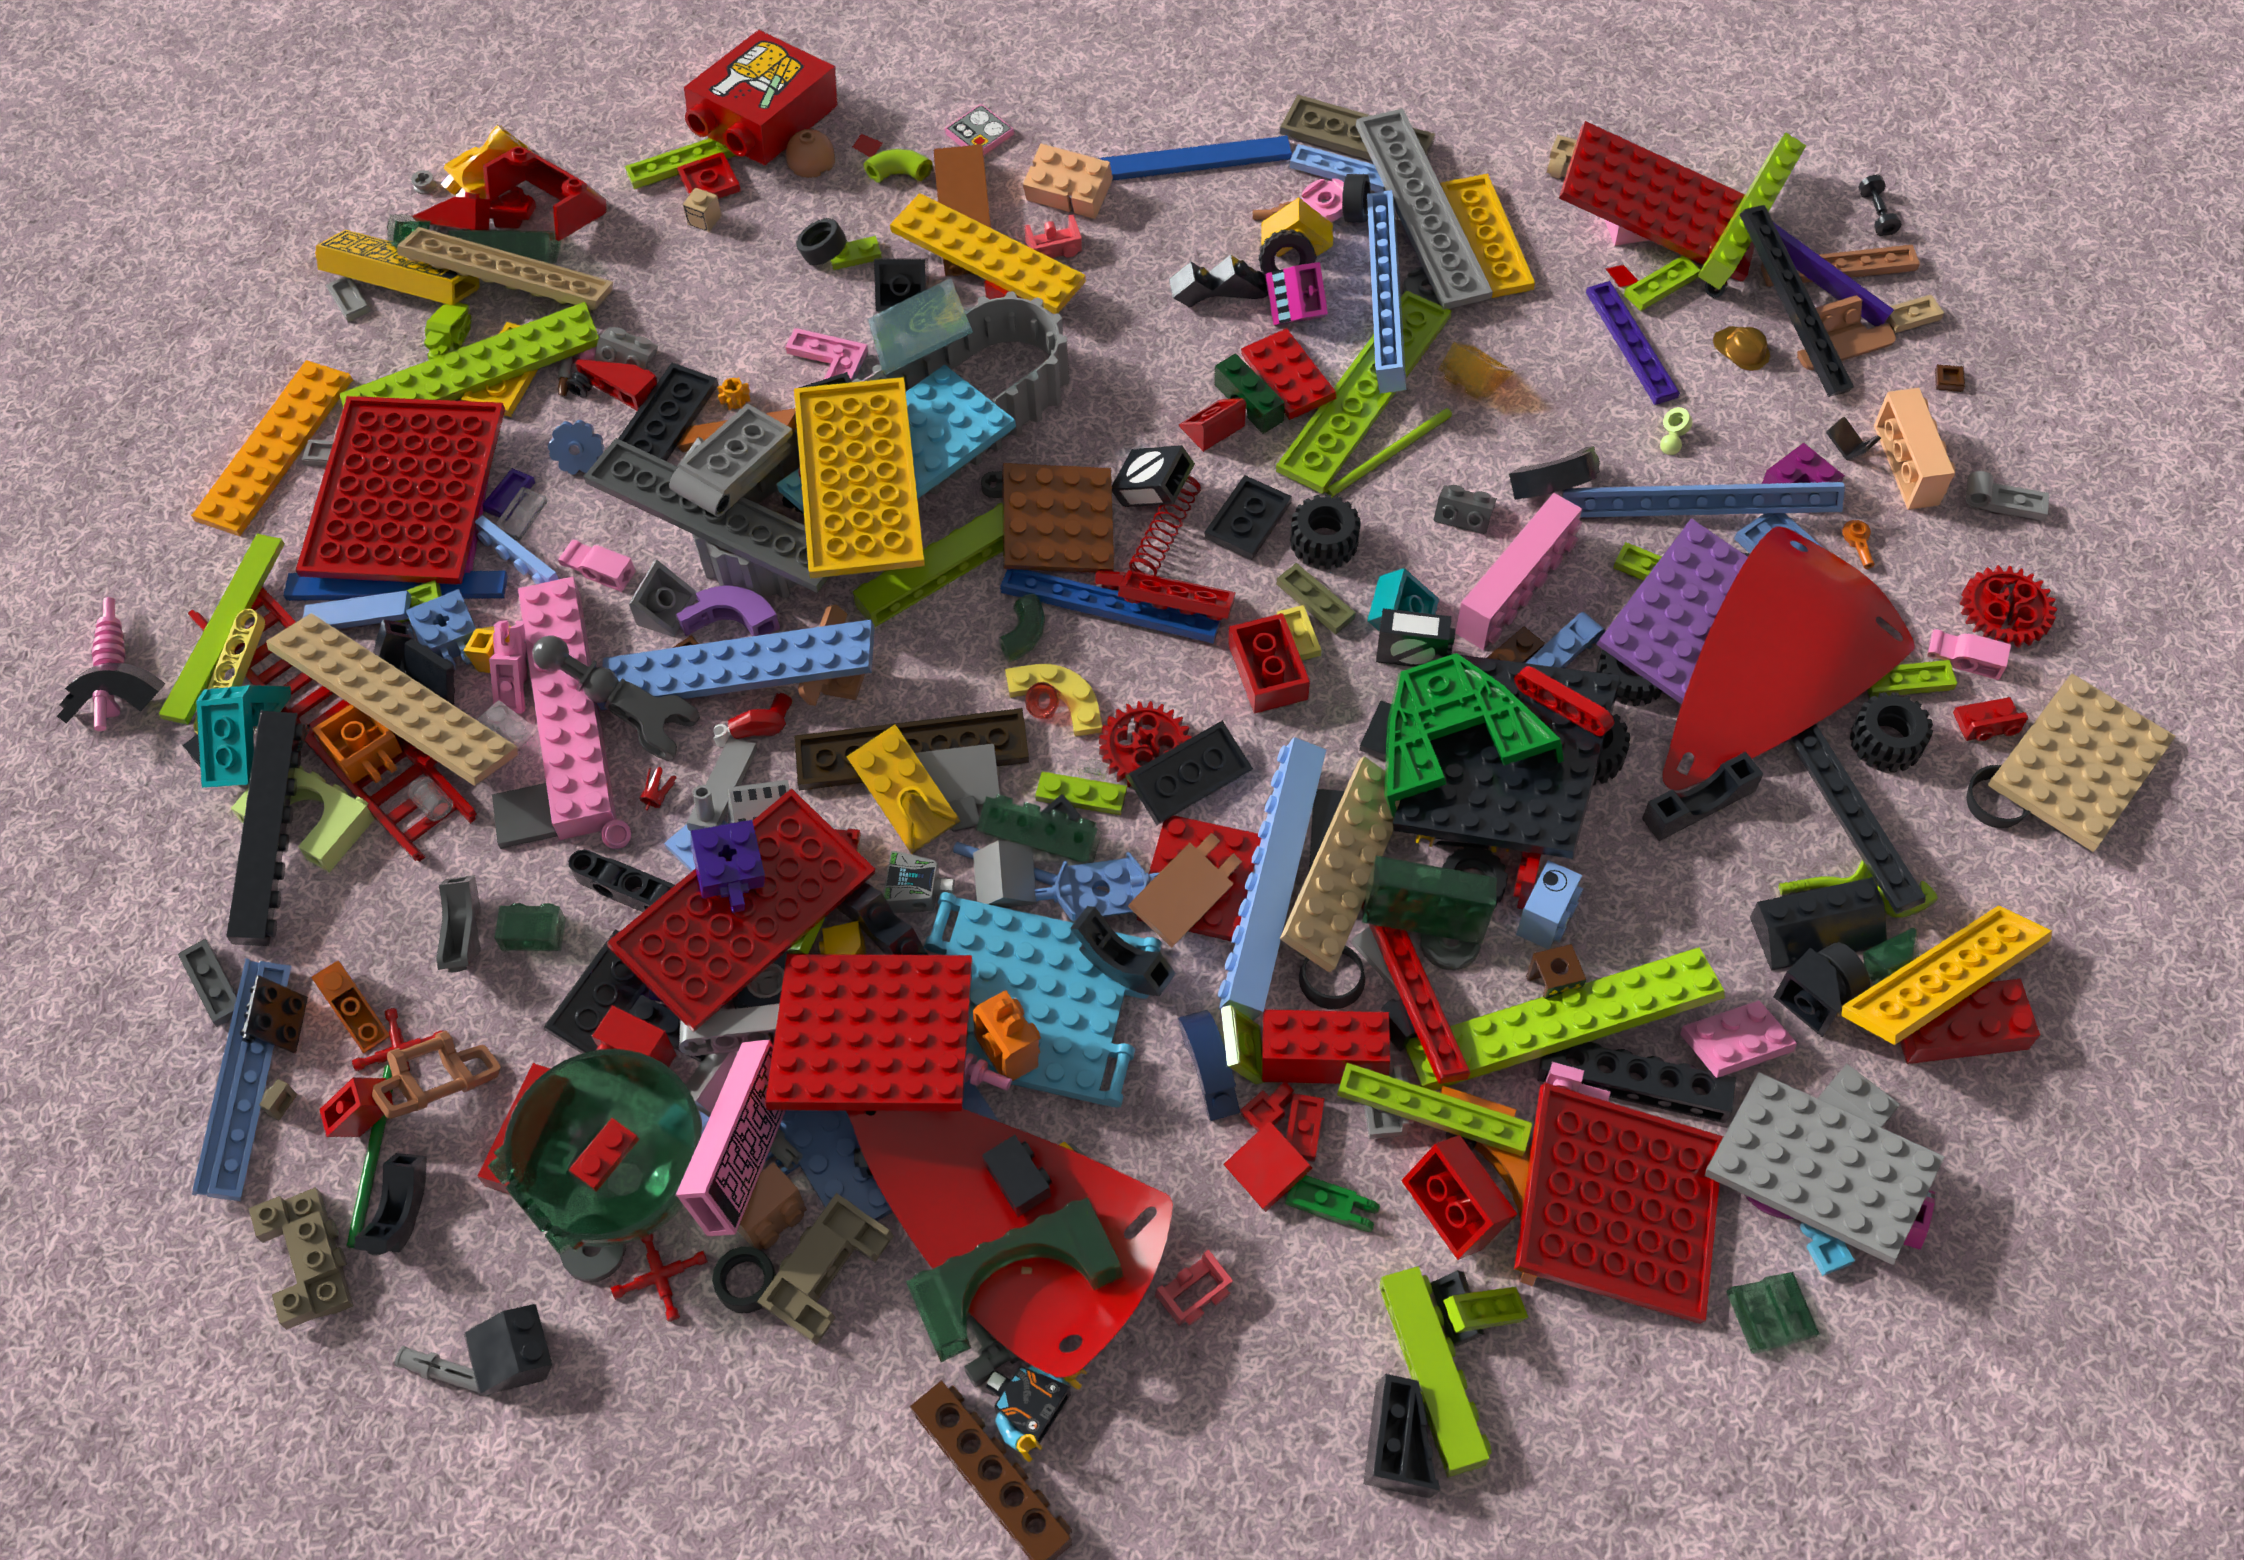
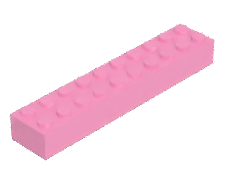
M574 577L518 588L552 825L560 840L599 832L607 822L617 820L599 707L597 702L591 701L585 695L583 688L580 691L576 690L579 684L578 680L562 670L551 672L542 670L535 664L532 657L534 644L544 636L554 635L562 638L567 644L570 656L590 667L591 657L581 596Z

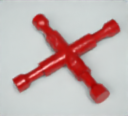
M387 1009L384 1014L390 1025L389 1036L392 1047L374 1053L375 1055L367 1058L359 1057L353 1059V1068L355 1071H359L367 1065L376 1062L378 1064L388 1061L387 1053L397 1048L403 1050L435 1038V1035L443 1032V1030L437 1031L433 1036L424 1039L419 1037L404 1042L401 1028H398L397 1009ZM407 1061L408 1071H410L409 1061Z
M645 1229L639 1233L641 1242L646 1246L648 1252L646 1257L651 1271L635 1277L634 1281L611 1287V1292L616 1300L623 1297L629 1291L634 1289L641 1290L655 1284L659 1297L664 1301L666 1307L665 1315L667 1321L671 1322L680 1318L678 1309L674 1307L671 1298L673 1293L668 1278L685 1272L684 1269L694 1265H703L708 1263L702 1250L697 1252L692 1258L684 1261L680 1259L663 1266L659 1251L655 1250L653 1244L654 1236L652 1230Z

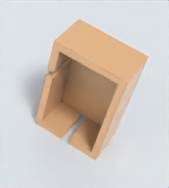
M1040 143L1033 159V166H1030L1023 182L1026 200L1070 212L1072 207L1069 195H1071L1075 214L1096 219L1113 180L1110 162Z

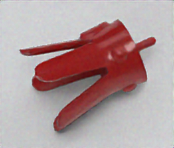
M661 767L655 770L650 784L651 768L648 770L646 787L639 797L640 801L647 805L646 811L650 806L660 808L665 795L675 784L676 776L673 775L658 791L663 771Z

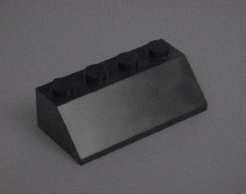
M1873 877L1759 901L1756 903L1750 916L1771 971L1793 966L1810 948L1818 953L1831 944L1839 942L1847 945L1854 952H1860L1887 946L1888 944L1885 906Z

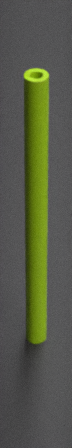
M1445 408L1326 488V494L1331 495V498L1451 418L1452 412L1450 409Z

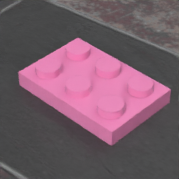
M1760 1000L1684 1025L1680 1033L1716 1078L1794 1052L1797 1044Z

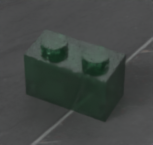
M521 903L499 906L494 939L501 951H561L566 918L560 906L550 903H543L540 906H526Z

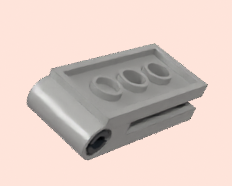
M747 403L678 463V468L670 479L669 488L716 517H720L791 453V444L787 443V441L792 437V428Z

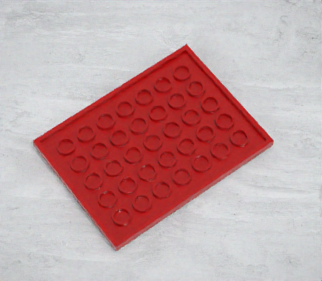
M347 396L295 570L298 576L420 583L436 581L441 584H462L476 528L475 521L479 516L505 413L503 403Z

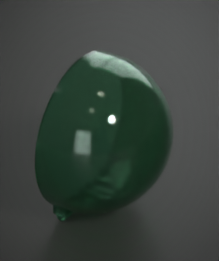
M602 1049L589 1051L555 1065L529 1087L511 1115L505 1133L504 1144L494 1151L497 1158L488 1165V1168L501 1184L508 1183L505 1189L524 1210L539 1231H547L544 1237L558 1254L564 1253L570 1247L576 1251L581 1246L614 1247L629 1244L660 1229L684 1206L676 1194L704 1132L703 1121L697 1104L687 1086L673 1070L653 1057L630 1050ZM614 1118L636 1134L640 1140L596 1192L574 1176L569 1169L609 1120Z

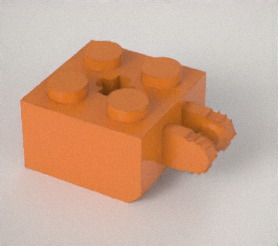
M352 704L312 728L322 748L352 784L366 775H369L375 783L381 781V775L377 768L382 765L391 773L397 770L396 765L391 759L402 753V750L393 732Z
M1005 990L978 1004L973 1010L974 1037L998 1074L1011 1078L1014 1081L1038 1068V1054L1041 1053L1039 1040L1041 1036L1037 1027L1032 1022L1028 1024L1024 1018V1010L1018 999H1012Z

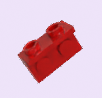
M2011 697L1958 706L1953 711L1965 741L1977 739V741L1981 742L1996 735H2016L2022 730L2029 718L2026 712H2017Z

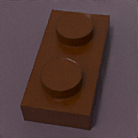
M1523 626L1487 658L1526 663L1545 645V642Z

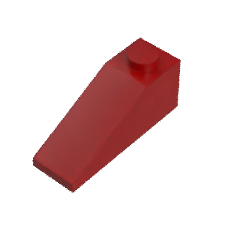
M464 192V196H454L411 216V222L471 230H489L490 199L480 198V193Z
M580 359L575 362L578 372L589 378L594 387L638 411L657 384V378L654 373L648 369L644 370L637 365Z

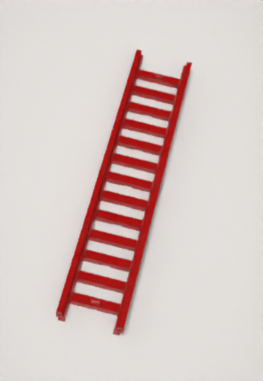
M262 586L251 609L256 611L264 605L270 612L263 617L265 620L263 632L278 621L285 629L296 623ZM192 609L188 612V615L204 631L208 621L199 612H195ZM266 642L255 650L245 678L252 685L267 686L268 683L293 665L284 659H280L257 675L251 668L273 653L268 650ZM245 643L238 644L235 651L243 647ZM301 672L283 686H291L292 695L313 679ZM321 686L292 708L288 709L284 706L280 712L297 713L298 717H301L332 695L333 692ZM343 699L305 726L303 741L355 797L358 796L368 803L367 807L374 818L414 861L420 862L425 856L412 842L456 809L470 824L476 820L475 816L477 813L434 766L427 771L411 759L409 760L414 765L372 796H369L362 789L373 781L369 775L352 784L322 748L319 741L314 737L315 733L312 728L350 705V703ZM393 732L402 750V753L391 759L396 764L406 757L405 751L412 744ZM384 765L377 768L380 775L387 771ZM424 774L430 783L386 815L379 806L420 775ZM438 792H441L447 801L404 833L398 828L396 824Z

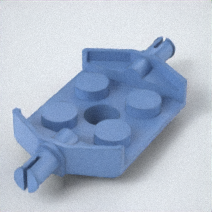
M1129 852L1126 853V858L1071 866H1068L1067 861H1064L1055 885L1048 888L1035 889L1036 902L1054 899V903L1058 902L1072 921L1077 920L1087 906L1096 907L1103 917L1134 913L1128 905L1159 873H1145L1144 869ZM1098 886H1104L1109 889V893L1105 896H1097L1093 893V889Z

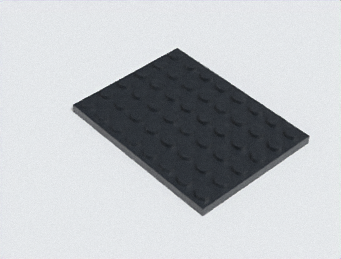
M1460 655L1503 684L1561 739L1564 761L1558 763L1553 750L1504 765L1486 723L1431 740L1430 743L1444 774L1446 785L1401 799L1393 820V831L1573 859L1607 732L1603 736L1594 735L1535 701L1517 688L1514 677L1526 666L1533 667L1604 707L1612 715L1620 685V675Z

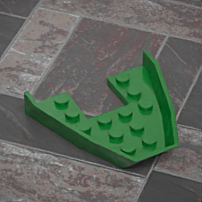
M1457 653L1401 671L1397 676L1387 721L1384 797L1392 818L1395 817L1397 811L1395 801L1446 785L1444 774L1430 743L1431 740L1486 723L1504 765L1550 750H1553L1558 763L1563 762L1561 739L1503 684Z

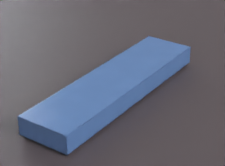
M406 590L305 605L303 618L312 613L335 629L382 623L383 619L390 621L405 620L409 618L406 610L410 609L412 595Z

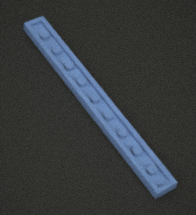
M1843 482L1569 488L1562 490V497L1582 508L1580 517L1842 512L1845 485Z

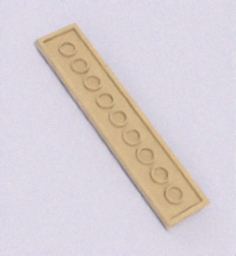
M312 613L267 640L268 650L474 786L518 755L516 745Z

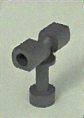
M963 1305L955 1311L954 1316L962 1327L969 1325L982 1346L978 1351L980 1357L964 1366L965 1373L975 1388L989 1380L995 1369L1007 1361L1014 1364L1021 1359L998 1340L993 1339L990 1333Z

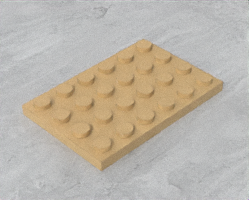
M2071 673L1987 786L2027 811H2031L2030 813L2094 852L2176 736Z

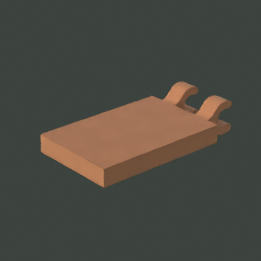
M1210 833L1197 848L1189 843L1128 905L1171 948L1234 884L1228 879V876L1242 861L1233 853L1219 869L1206 858L1220 842L1213 833Z

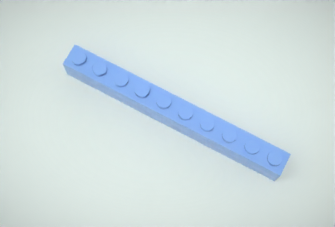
M1392 190L1367 194L1375 364L1380 394L1406 390L1397 224Z
M1296 737L1287 746L1283 745L1277 757L1280 767L1275 772L1271 781L1274 791L1273 795L1269 796L1265 805V812L1268 815L1266 821H1263L1259 829L1258 837L1262 838L1260 847L1258 846L1255 849L1252 857V863L1255 866L1245 884L1248 894L1239 908L1238 915L1242 918L1240 926L1236 927L1232 936V943H1235L1233 953L1229 954L1225 964V970H1228L1227 978L1221 983L1218 997L1221 998L1220 1010L1223 1007L1232 1005L1253 1021L1264 1012L1281 941L1280 937L1283 932L1327 750Z

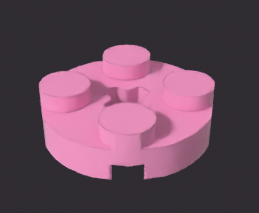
M1332 178L1333 182H1325L1324 179L1317 180L1308 185L1302 193V200L1330 222L1343 216L1342 193L1344 182ZM1323 199H1325V200L1331 199L1330 201H1328V202H1326V203H1322V200H1323Z

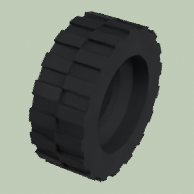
M1282 229L1266 238L1263 246L1261 245L1260 255H1258L1259 266L1264 277L1266 278V273L1279 270L1275 264V256L1284 247H1292L1298 251L1300 255L1299 265L1316 263L1315 249L1308 238L1292 229Z
M1470 846L1464 847V849L1454 851V854L1446 858V863L1442 866L1439 880L1440 892L1443 893L1445 902H1448L1453 909H1457L1464 914L1470 913L1471 915H1477V913L1484 914L1488 910L1496 908L1497 903H1500L1503 899L1508 880V873H1506V867L1500 861L1501 859L1497 855L1492 854V851L1484 850L1477 846L1475 848H1470ZM1470 868L1482 871L1488 879V886L1480 893L1466 892L1459 885L1458 877L1461 872Z

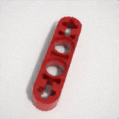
M1526 666L1514 677L1515 684L1522 693L1594 735L1603 736L1614 726L1612 715L1604 707L1533 667Z

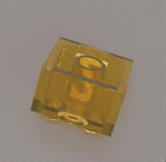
M1453 342L1438 368L1439 371L1445 374L1443 377L1445 380L1454 385L1460 383L1466 387L1464 391L1476 399L1479 396L1489 397L1514 372L1476 346L1460 342Z

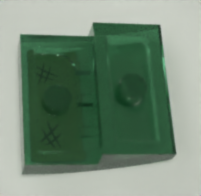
M1794 1272L1767 1276L1760 1282L1733 1286L1726 1291L1751 1354L1769 1351L1820 1335Z

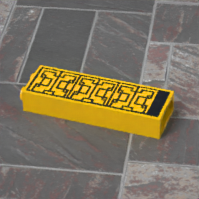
M343 230L316 245L315 257L318 270L437 302L454 305L477 291L480 287L478 277L459 275L456 271L446 268H434L431 264L421 261H410L406 257L397 255L398 243L357 232Z

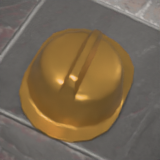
M1729 326L1716 332L1713 336L1714 347L1741 369L1748 371L1759 370L1770 360L1766 336L1757 328Z

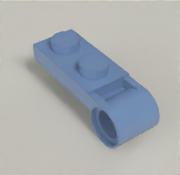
M1581 612L1526 663L1565 668L1583 650L1594 647L1592 644H1597L1606 630L1585 612Z

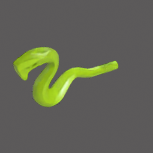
M1862 860L1856 872L1850 877H1813L1779 883L1778 887L1780 894L1786 895L1871 878L1872 874ZM1921 881L1919 887L1926 896L1925 903L1896 914L1879 885L1877 887L1884 902L1885 913L1894 918H1903L1919 913L1933 905L1937 901L1938 896L1930 885L1925 881Z

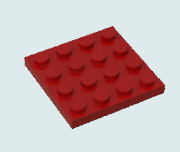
M1174 815L1163 822L1149 874L1161 872L1189 843L1197 848L1210 833H1213L1220 842L1206 858L1218 869L1233 853L1242 862L1228 876V879L1234 884L1188 932L1232 942L1233 933L1236 927L1240 926L1242 918L1238 915L1239 908L1248 894L1245 884L1255 866L1252 863V857L1255 849L1258 846L1260 847L1262 838L1258 837V833ZM1137 915V920H1138V921H1143V920Z

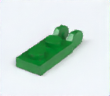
M1305 1175L1289 1190L1285 1201L1287 1206L1346 1226L1348 1224L1351 1227L1366 1232L1373 1230L1374 1223L1367 1218L1351 1213L1353 1206L1374 1214L1378 1213L1380 1209V1204L1357 1195L1355 1191Z

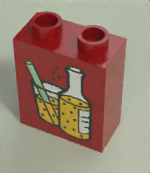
M757 30L684 86L687 110L685 121L690 130L699 137L707 136L723 144L737 156H746L764 166L786 149L790 138L795 133L812 128L838 105L834 65L761 30Z

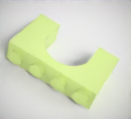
M300 765V768H295L294 778L297 779V792L295 796H291L290 805L301 800H317L324 803V812L318 824L300 843L298 848L308 861L330 873L375 819L369 811L368 803L358 796L355 799L348 796V793L339 785L334 784L330 786L319 774L313 771L309 774ZM248 789L231 807V810L242 823L244 822Z

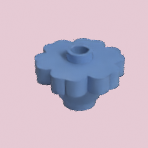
M577 420L573 425L568 421H564L552 432L553 439L548 443L550 458L554 461H559V469L567 471L571 475L576 474L579 470L587 473L605 450L602 436L594 434L593 425L582 420Z

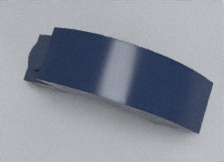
M1203 1010L1178 1017L1184 1046L1189 1052L1197 1072L1208 1119L1214 1121L1240 1113L1233 1072L1227 1065L1226 1049L1212 1015L1208 1010Z

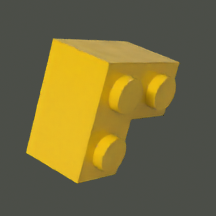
M1297 198L1262 222V246L1266 238L1282 229H1292L1307 237L1315 249L1316 257L1333 246V223L1300 198ZM1284 247L1277 252L1276 256L1281 257L1293 248Z

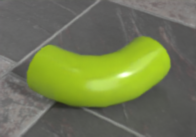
M899 148L882 151L864 162V169L867 175L877 183L895 174H906L917 181H922L930 175L933 168L932 160L913 150Z

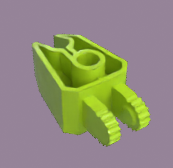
M459 302L454 305L444 304L427 320L424 344L429 349L427 353L429 360L461 348L471 330L472 316L468 314V304Z

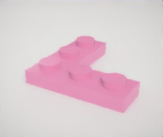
M794 328L785 347L787 354L831 364L824 379L848 372L851 381L856 379L868 353L867 344Z

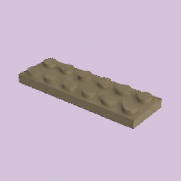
M1297 95L1280 126L1281 135L1372 161L1356 128L1357 119L1371 115ZM1413 128L1427 156L1434 143L1435 134Z

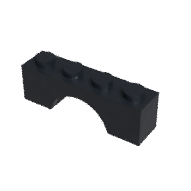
M1744 752L1721 764L1709 778L1696 787L1681 793H1676L1672 789L1648 801L1642 820L1657 840L1661 841L1756 792L1763 773L1747 752Z

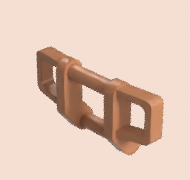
M448 1031L437 1033L435 1038L403 1050L397 1048L389 1051L387 1059L393 1077L374 1085L372 1098L384 1115L392 1119L424 1109L428 1106V1103L461 1090L467 1092L498 1077L501 1066L485 1045H478L456 1052L451 1035ZM438 1050L441 1062L453 1078V1081L423 1092L408 1071L406 1062ZM480 1058L488 1067V1070L473 1076L463 1062ZM398 1087L408 1101L392 1105L383 1093Z

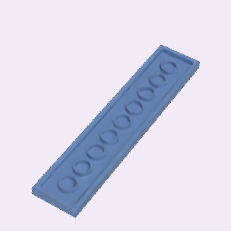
M870 619L603 658L602 667L611 669L617 675L619 682L623 678L625 681L638 686L654 697L675 695L682 699L872 673L875 625ZM606 702L597 703L601 710H608L604 708Z

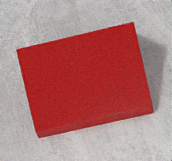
M1244 398L1220 399L1178 425L1204 452L1245 427L1246 402Z

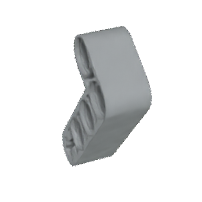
M779 1004L717 1011L695 1032L680 1020L679 1049L685 1055L699 1056L739 1051L742 1042L770 1040L774 1045Z

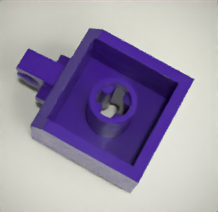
M747 820L690 831L691 850L702 898L721 895V898L728 897L732 913L744 911L743 893H749L750 889L764 887L765 881L753 821Z

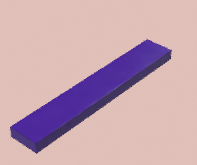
M1774 223L1796 270L1837 300L1856 295L1862 299L1861 317L1873 326L1877 327L1886 322L1894 311L1893 308Z
M1611 281L1587 287V296L1654 405L1679 398V390Z

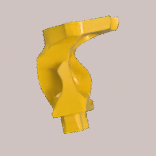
M497 124L480 148L474 147L444 165V169L449 175L442 185L456 196H464V192L480 193V198H486L483 165L514 147H524L531 151V148L509 133L502 125Z

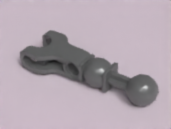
M554 635L544 636L533 646L532 657L540 669L548 672L562 670L578 680L577 691L583 688L585 695L591 701L597 703L606 702L604 708L633 726L638 732V739L642 748L658 758L669 761L674 758L677 752L676 743L665 734L663 725L673 722L682 726L692 727L700 719L698 710L678 696L654 697L638 686L625 681L623 678L619 682L617 675L611 669L596 667L597 662L595 660L590 667L586 666L569 655L568 646L560 637Z

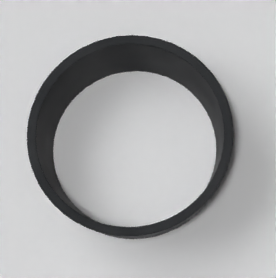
M2002 765L1983 767L1970 780L1966 794V801L1970 812L1980 822L1991 827L2009 828L2015 826L2031 811L2024 809L2022 815L2016 818H1999L1984 811L1974 799L1972 788L1983 780L1992 779Z
M1345 946L1342 954L1350 957L1358 965L1361 976L1357 985L1350 992L1343 995H1325L1314 989L1306 976V964L1310 959L1305 958L1299 972V985L1303 994L1310 1002L1325 1009H1341L1358 1000L1365 987V973L1360 957L1351 948Z

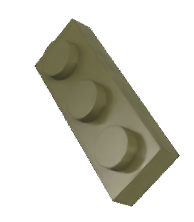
M1295 563L1277 578V586L1297 603L1304 605L1310 614L1335 635L1355 619V611L1299 564Z

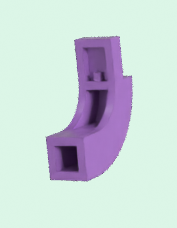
M717 586L697 592L695 594L698 603L687 606L676 614L680 628L685 636L719 620L737 621L743 624L752 636L771 634L780 629L777 615L770 604L759 594L737 586Z

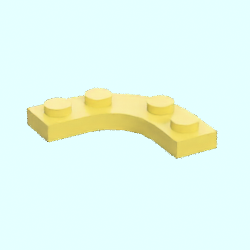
M1034 664L1005 669L1010 697L1036 693L1052 694L1067 704L1075 737L1102 732V722L1095 693L1087 681L1074 671L1052 664Z

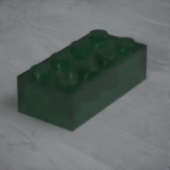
M1375 856L1363 902L1362 923L1482 944L1496 906L1497 878Z

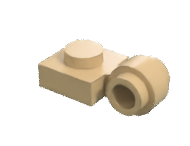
M1557 135L1551 149L1546 173L1558 179L1566 177L1577 140Z

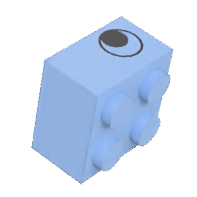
M1548 860L1523 909L1516 935L1548 950L1554 941L1560 943L1567 928L1568 920L1573 917L1583 888L1579 887L1582 875Z

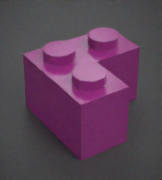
M1803 442L1766 470L1762 484L1842 482L1845 475Z

